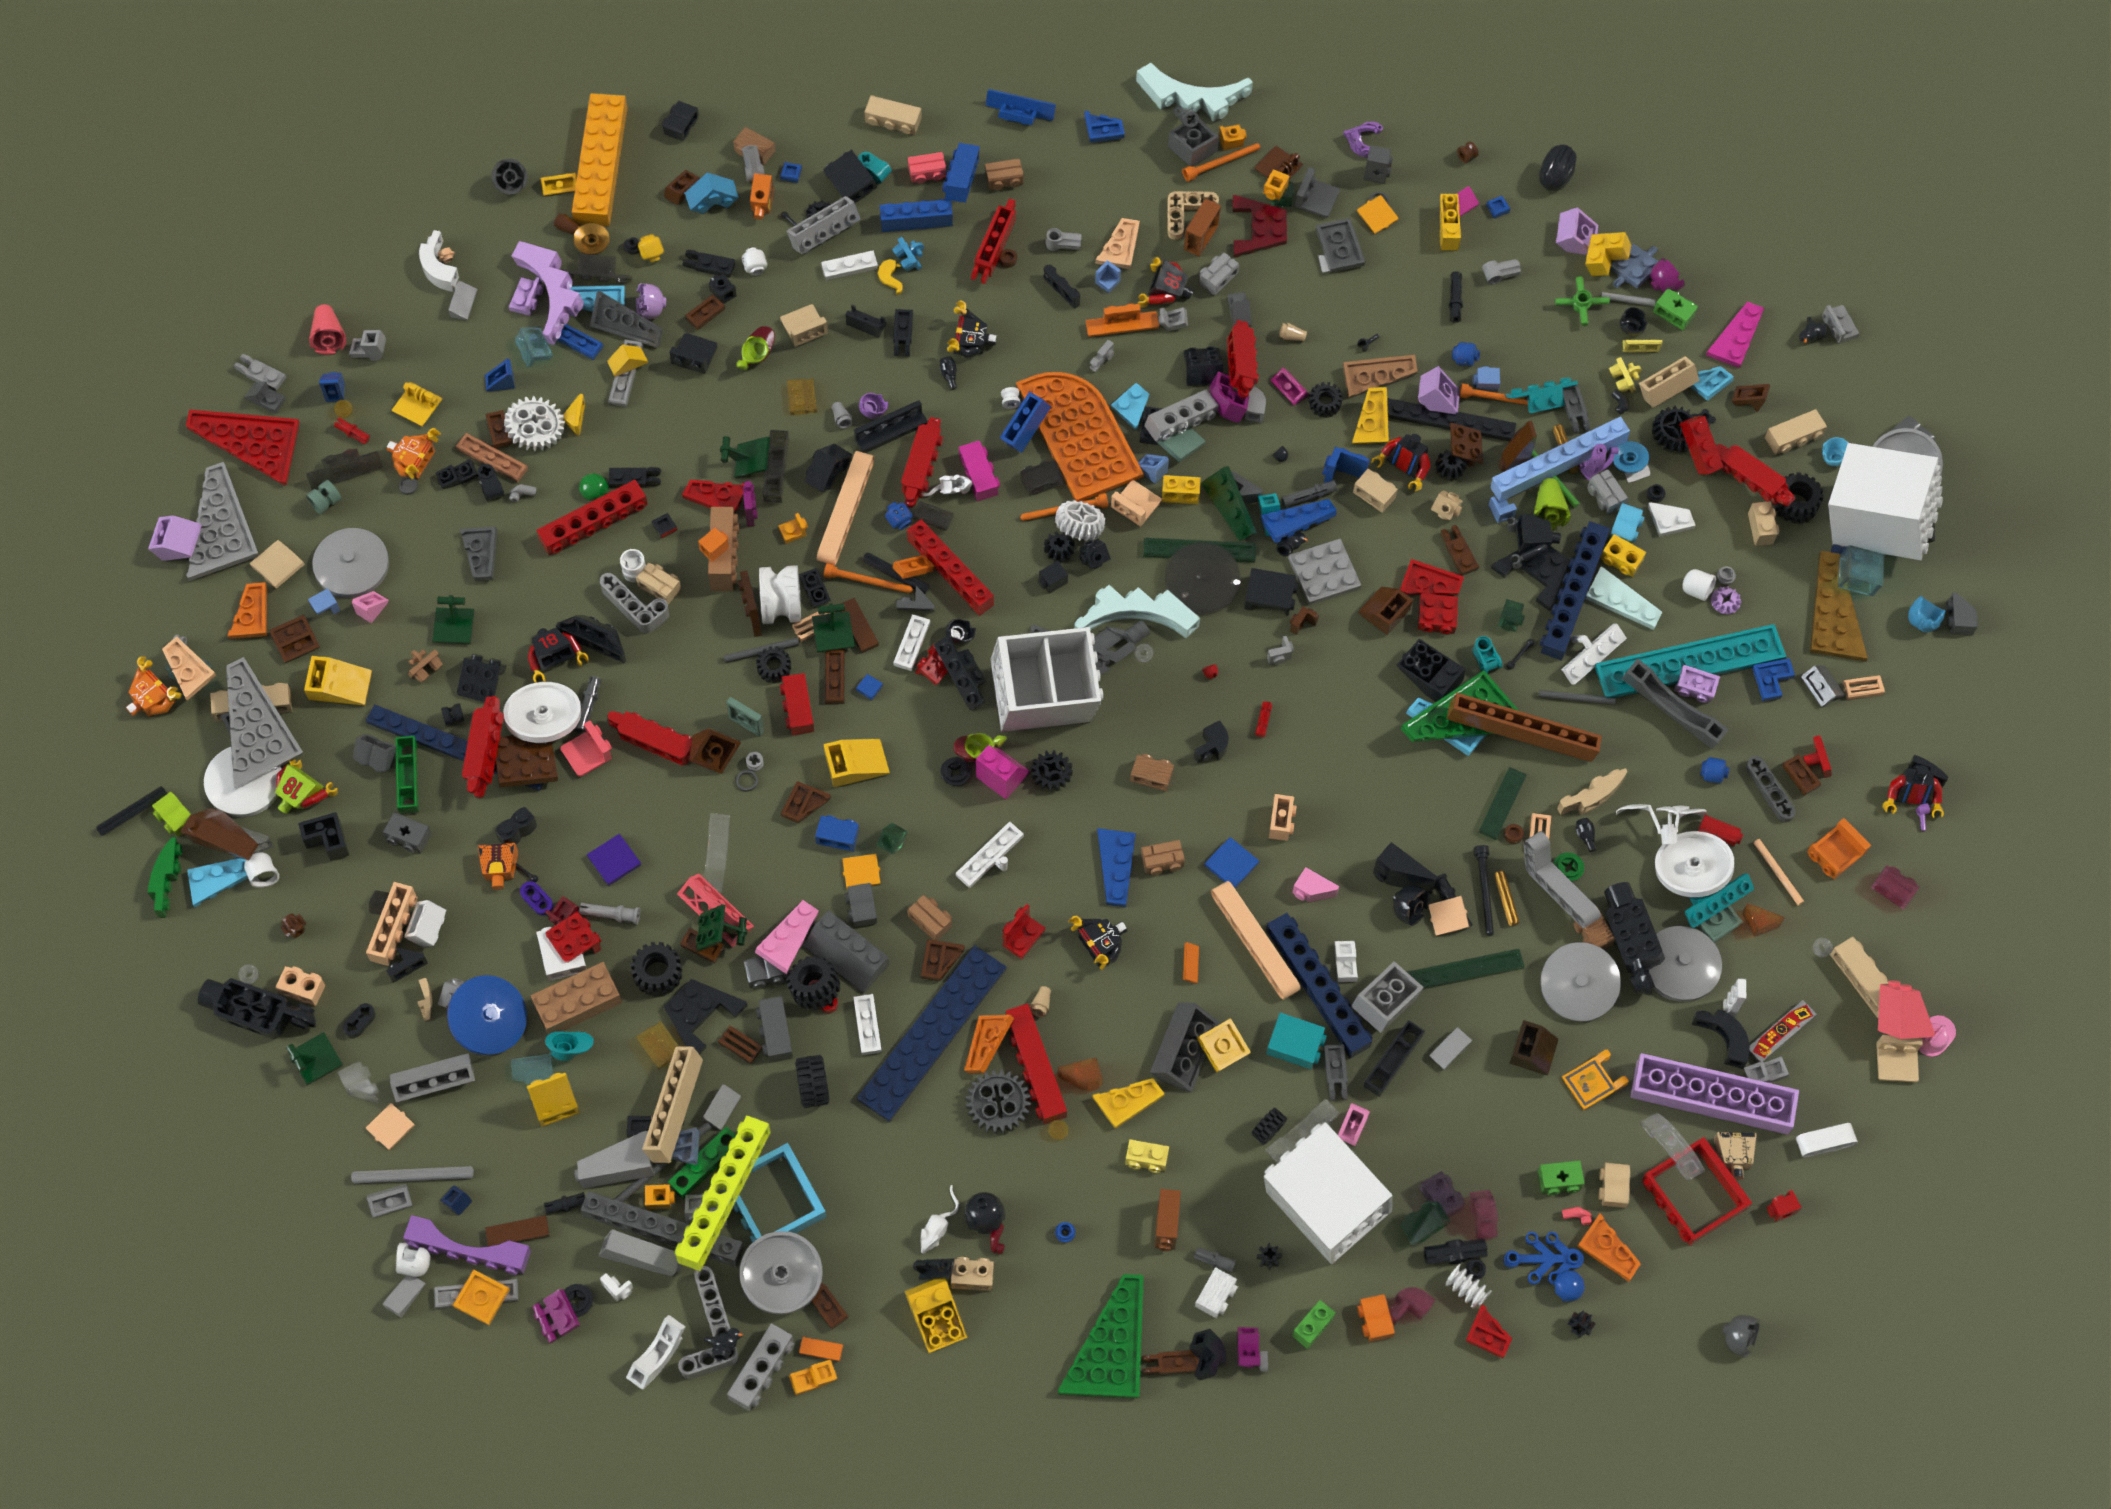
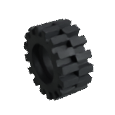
M1321 382V386L1316 384L1310 392V409H1313L1314 414L1318 412L1320 417L1321 414H1324L1325 418H1327L1328 414L1332 417L1333 413L1337 414L1341 408L1343 394L1340 392L1341 389L1339 387L1336 389L1335 384L1330 386L1331 382H1327V385ZM1326 395L1331 397L1333 401L1332 403L1324 404L1319 401V397Z
M770 646L768 651L765 648L763 653L760 652L758 654L759 657L756 660L758 674L761 675L763 680L766 678V682L769 683L770 680H772V683H776L775 680L782 682V676L790 675L791 660L788 652L785 653V649L781 648L779 650L778 646L772 649V646ZM775 659L781 662L780 668L776 670H770L766 666L770 660Z
M1275 1107L1260 1120L1251 1134L1261 1144L1265 1145L1283 1127L1287 1117Z

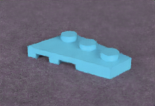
M574 286L570 289L580 294L584 301L582 308L584 310L593 312L598 291L603 292L625 306V286Z
M237 858L188 869L194 908L201 905V902L206 899H212L217 896V893L224 889H230L248 879L244 868L246 860Z

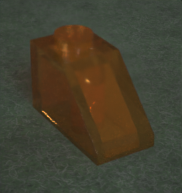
M1096 1057L1060 1066L1057 1070L1059 1078L1083 1091H1094L1099 1089V1086H1102L1103 1078Z

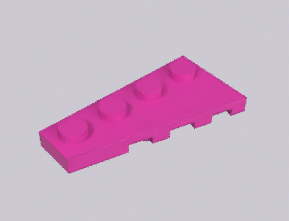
M1747 302L1710 347L1706 356L1740 368L1764 308Z

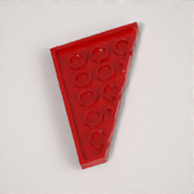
M189 409L186 422L188 430L280 484L287 485L300 426L299 419Z

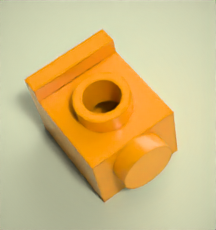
M1240 124L1224 128L1219 126V140L1223 151L1243 147L1246 131L1241 129Z
M1273 169L1264 185L1263 193L1270 200L1275 198L1280 200L1285 189L1288 187L1289 176Z
M645 1185V1207L647 1211L671 1209V1203H675V1191H671L670 1185ZM659 1197L665 1198L664 1201H657Z

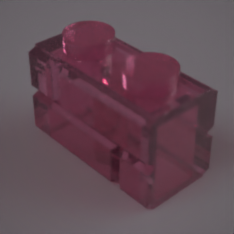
M1888 865L1885 866L1871 886L1872 889L1903 910L1920 888L1915 880L1904 877L1897 868L1889 867Z

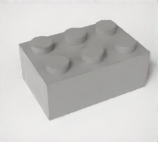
M1394 961L1357 996L1351 1007L1381 1033L1418 998L1424 987Z

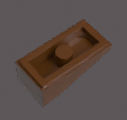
M687 170L683 171L665 187L664 197L679 205L686 197L685 192L700 177Z

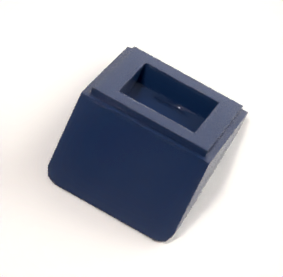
M454 1185L440 1201L454 1213L461 1215L471 1204L472 1199Z

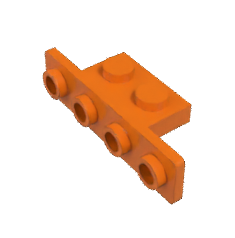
M1140 304L1104 308L1103 318L1086 320L1088 337L1158 329L1157 312L1140 313Z

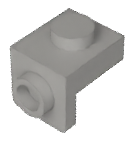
M1184 307L1169 312L1164 308L1160 309L1159 323L1168 332L1188 326L1187 310Z
M1283 636L1282 647L1268 650L1267 661L1269 665H1279L1287 660H1291L1292 652H1294L1292 641H1288L1287 636Z
M452 978V980L444 982L438 1005L446 1007L453 993L464 981Z

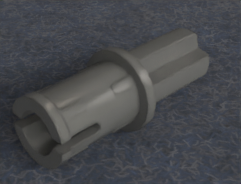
M1200 1247L1197 1248L1194 1256L1195 1259L1212 1265V1268L1215 1266L1232 1273L1236 1262L1219 1255V1252L1216 1254Z

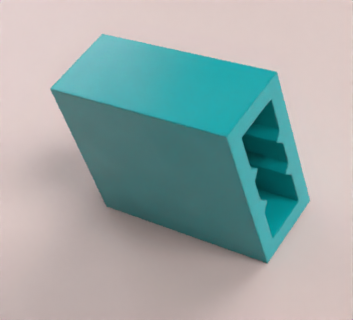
M1279 1013L1266 1055L1312 1070L1313 1064H1318L1321 1055L1318 1052L1319 1046H1324L1327 1035H1324L1325 1027Z

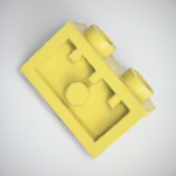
M1130 1139L1125 1165H1129L1132 1169L1146 1168L1153 1173L1165 1172L1169 1146Z

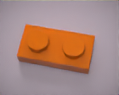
M925 555L895 561L892 568L902 579L933 572L934 565Z

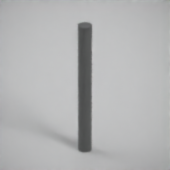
M798 638L724 655L725 663L758 655L760 652L763 653L765 648L768 651L770 646H772V649L778 646L779 650L781 648L799 645Z
M1539 690V698L1615 705L1616 700L1615 697L1606 698L1605 696Z

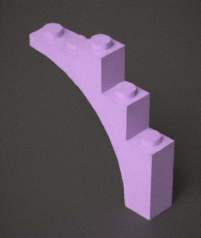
M519 241L512 254L517 266L525 268L540 277L547 287L550 310L548 321L542 334L547 343L554 345L556 340L560 338L561 331L564 325L567 324L569 316L576 317L583 308L584 301L578 292L570 290L573 281L568 272L559 270L562 261L556 251Z

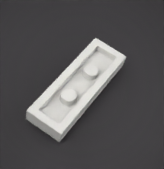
M874 251L821 262L826 281L878 269Z
M912 614L893 662L894 666L912 671L930 625L929 619Z
M1738 979L1735 985H1732L1731 992H1728L1727 998L1723 1001V1010L1734 1018L1746 999V979Z
M873 994L853 997L862 1055L881 1053Z

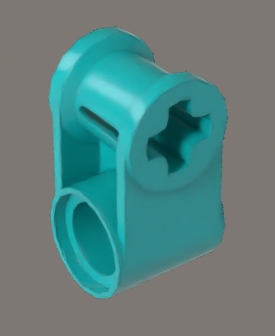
M870 152L859 154V160L876 184H881L892 172L888 163L880 160Z
M1487 636L1478 637L1473 647V654L1481 672L1484 670L1488 673V671L1496 668L1501 669L1503 667L1502 660L1496 652L1491 639ZM1479 645L1485 646L1486 649L1479 648Z

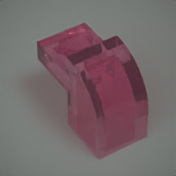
M1490 1190L1470 1192L1471 1212L1475 1217L1477 1239L1498 1237V1214Z
M1409 1287L1401 1290L1395 1298L1398 1303H1395L1389 1311L1392 1323L1396 1325L1407 1310L1422 1320L1433 1306L1435 1299L1420 1288Z

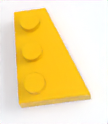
M1387 387L1368 388L1352 444L1388 443Z
M1152 1078L1130 1084V1086L1112 1089L1106 1093L1094 1094L1092 1098L1116 1129L1163 1098L1165 1094Z

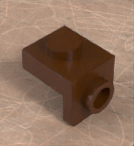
M1303 606L1298 614L1292 616L1290 632L1297 635L1306 621L1316 626L1319 615L1313 609H1307Z

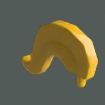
M885 260L879 266L878 277L883 284L897 289L896 294L899 295L903 290V285L900 281L893 278L891 274L895 271L896 267H901V264H896L895 260Z

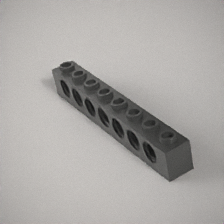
M589 1191L581 1208L582 1215L585 1218L676 1247L678 1243H682L685 1229L690 1225ZM719 1234L707 1258L737 1267L743 1251L742 1242ZM695 1242L691 1246L696 1247L699 1243Z

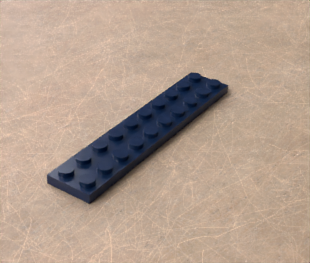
M974 945L862 1090L857 1100L890 1122L1007 970V967Z

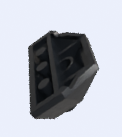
M576 615L556 624V628L560 632L573 635L579 644L621 663L626 662L624 650L614 626L610 624L605 625L596 618L585 615Z

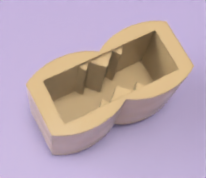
M1605 1163L1599 1172V1180L1603 1181V1188H1599V1200H1602V1206L1627 1208L1629 1204L1630 1165Z

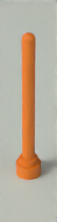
M1260 144L1250 145L1198 167L1188 166L1183 168V176L1187 182L1192 181L1202 172L1259 150Z
M1463 383L1460 387L1459 398L1467 399V397L1475 396L1528 405L1526 397L1506 398L1505 394L1472 389L1469 384Z
M1106 493L1098 494L1095 499L1082 501L1083 503L1088 502L1089 505H1095L1097 508L1101 507V509L1109 507ZM1059 506L1020 515V519L1026 521L1055 515Z
M830 563L826 564L824 570V578L828 579L840 577L905 593H912L913 591L911 586L839 570L838 567Z

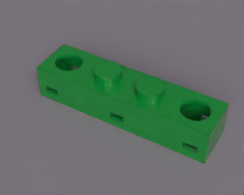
M415 736L395 737L397 809L399 814L419 812L417 741ZM410 746L413 748V753L403 755L402 749ZM407 799H412L415 802L414 805H403Z
M727 1126L698 1153L697 1165L687 1163L668 1181V1185L682 1200L685 1199V1195H689L720 1166L722 1157L727 1155L729 1145H723L721 1140L726 1135H730L732 1139L736 1137V1134ZM684 1176L688 1179L687 1186L678 1187L676 1182Z

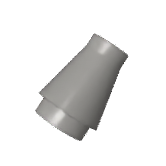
M835 402L832 405L835 425L840 429H846L852 424V416L843 407L841 402Z

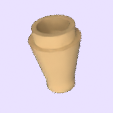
M1288 322L1287 324L1282 323L1279 337L1283 338V340L1304 342L1307 331Z
M1040 987L1039 992L1030 1005L1031 1013L1034 1016L1045 1017L1049 1012L1051 989L1048 987Z

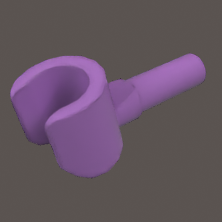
M1928 803L1921 804L1916 809L1917 815L1920 816L1921 831H1926L1925 815L1930 813Z

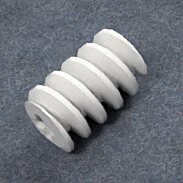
M1459 1264L1449 1275L1446 1286L1449 1287L1454 1284L1452 1291L1460 1290L1458 1294L1460 1298L1466 1295L1465 1302L1473 1301L1471 1304L1472 1308L1480 1306L1492 1290L1485 1293L1486 1285L1478 1287L1480 1280L1477 1279L1472 1282L1473 1274L1466 1277L1467 1269L1459 1271L1461 1265Z

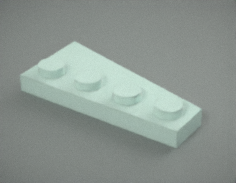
M1602 566L1585 598L1652 630L1655 629L1662 614V611Z

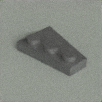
M497 528L460 529L474 580H494Z

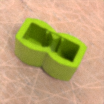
M169 792L152 805L155 810L152 813L159 822L163 820L166 823L164 828L170 835L174 833L179 837L183 834L180 831L191 814L172 792Z

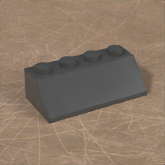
M829 910L815 924L803 945L813 955L819 958L822 956L826 960L831 961L836 973L863 994L889 966L887 955Z
M1178 1002L1150 1073L1163 1083L1192 1092L1206 1057L1197 1037L1218 1026L1219 1021L1196 1003Z

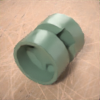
M329 480L320 484L318 490L313 489L306 495L311 506L320 515L329 509L330 504L335 505L342 499L338 490Z

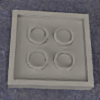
M1341 538L1288 556L1308 605L1361 589V583Z

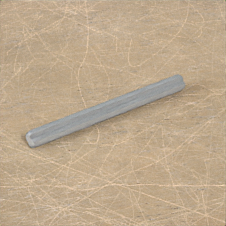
M472 1166L354 1171L352 1172L351 1180L353 1183L466 1179L473 1178L474 1169Z

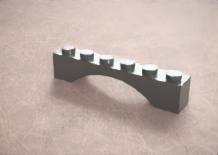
M1638 658L1621 678L1711 749L1719 743L1729 730L1714 717L1702 713L1680 699L1657 677L1651 668Z

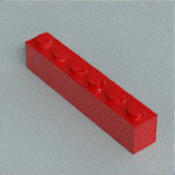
M1029 1004L1005 1010V1015L1014 1017L1009 1027L1012 1034L1009 1038L1012 1047L1017 1048L1016 1058L1018 1064L1024 1067L1025 1071L1022 1074L1025 1083L1030 1084L1029 1094L1031 1100L1037 1103L1038 1107L1035 1110L1038 1119H1042L1045 1125L1067 1118V1109Z

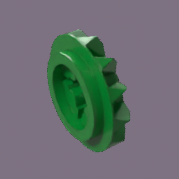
M1562 853L1554 861V865L1570 881H1577L1584 873V863L1574 853ZM1572 862V870H1569L1567 873H1565V866H1568Z

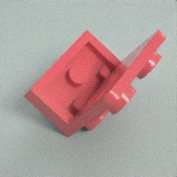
M591 721L584 723L585 733L567 742L560 748L578 777L584 776L612 759L610 743L607 739H602L600 728L598 725L594 726Z

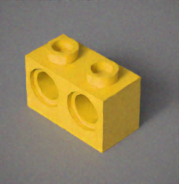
M1163 475L1162 502L1199 504L1200 477Z
M1614 534L1604 548L1600 560L1608 566L1617 568L1624 575L1633 577L1643 562L1646 552Z

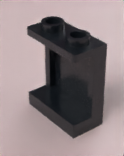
M852 149L843 153L840 158L828 163L823 168L826 177L831 181L842 198L847 196L854 203L878 188L874 179Z
M1251 568L1244 609L1252 610V605L1282 610L1285 611V616H1289V611L1294 610L1295 599H1292V594H1296L1298 583H1295L1296 575Z

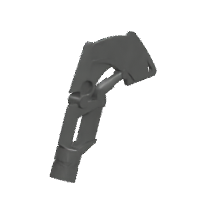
M1140 620L1126 631L1106 626V629L1094 637L1095 644L1092 646L1093 652H1097L1098 662L1095 665L1096 670L1100 671V675L1111 670L1106 667L1110 662H1119L1135 650V645L1150 635L1146 624ZM1031 625L1030 627L1031 633H1035V630L1048 632V630L1037 625ZM1122 639L1128 642L1116 652L1108 650Z

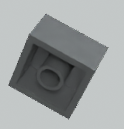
M1199 119L1198 124L1194 127L1182 124L1169 132L1168 147L1192 167L1218 151L1219 136Z

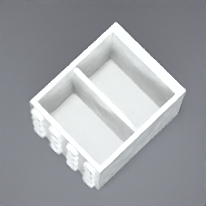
M1848 443L1828 504L1832 543L1841 545V547L1846 546L1858 550L1922 561L1923 554L1928 552V538H1932L1934 528L1932 525L1938 519L1937 509L1938 507L1941 508L1943 497H1941L1942 486H1940L1942 476H1939L1941 466L1938 465V457Z
M1090 627L998 637L990 660L1001 732L1092 721L1099 705H1101V700H1103V690L1099 688L1098 681H1100V671L1096 670L1095 663L1098 662L1097 652H1093L1092 645L1095 644L1094 634L1090 633Z
M1325 1122L1323 1125H1316L1311 1130L1312 1134L1307 1139L1305 1137L1300 1139L1292 1152L1287 1151L1280 1157L1281 1161L1276 1166L1274 1164L1269 1166L1264 1172L1266 1193L1332 1265L1392 1212V1194Z

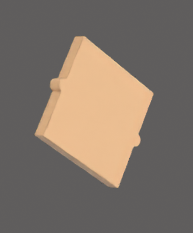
M1462 896L1429 905L1430 921L1433 923L1436 936L1469 928L1466 915L1468 911L1464 907Z
M390 1103L366 1127V1130L375 1137L377 1142L380 1141L390 1150L415 1124L405 1116L404 1112L399 1111Z

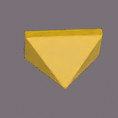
M579 394L563 414V421L576 435H580L585 408L583 394Z

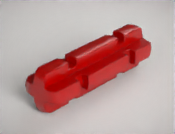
M1262 702L1255 732L1257 737L1263 738L1266 735L1272 709L1271 702Z

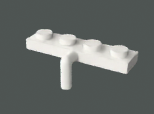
M1617 623L1612 624L1592 643L1586 635L1572 636L1571 641L1573 643H1583L1585 649L1561 670L1571 684H1576L1595 667L1596 663H1600L1627 639Z
M1009 822L956 872V877L968 888H971L994 865L1001 871H1006L1008 859L1004 855L1024 837V834Z

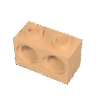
M285 966L275 988L280 995L316 1007L325 984L321 979L322 977L318 974H307L298 967L289 968ZM291 979H297L294 984H288ZM315 985L312 990H306L308 986Z

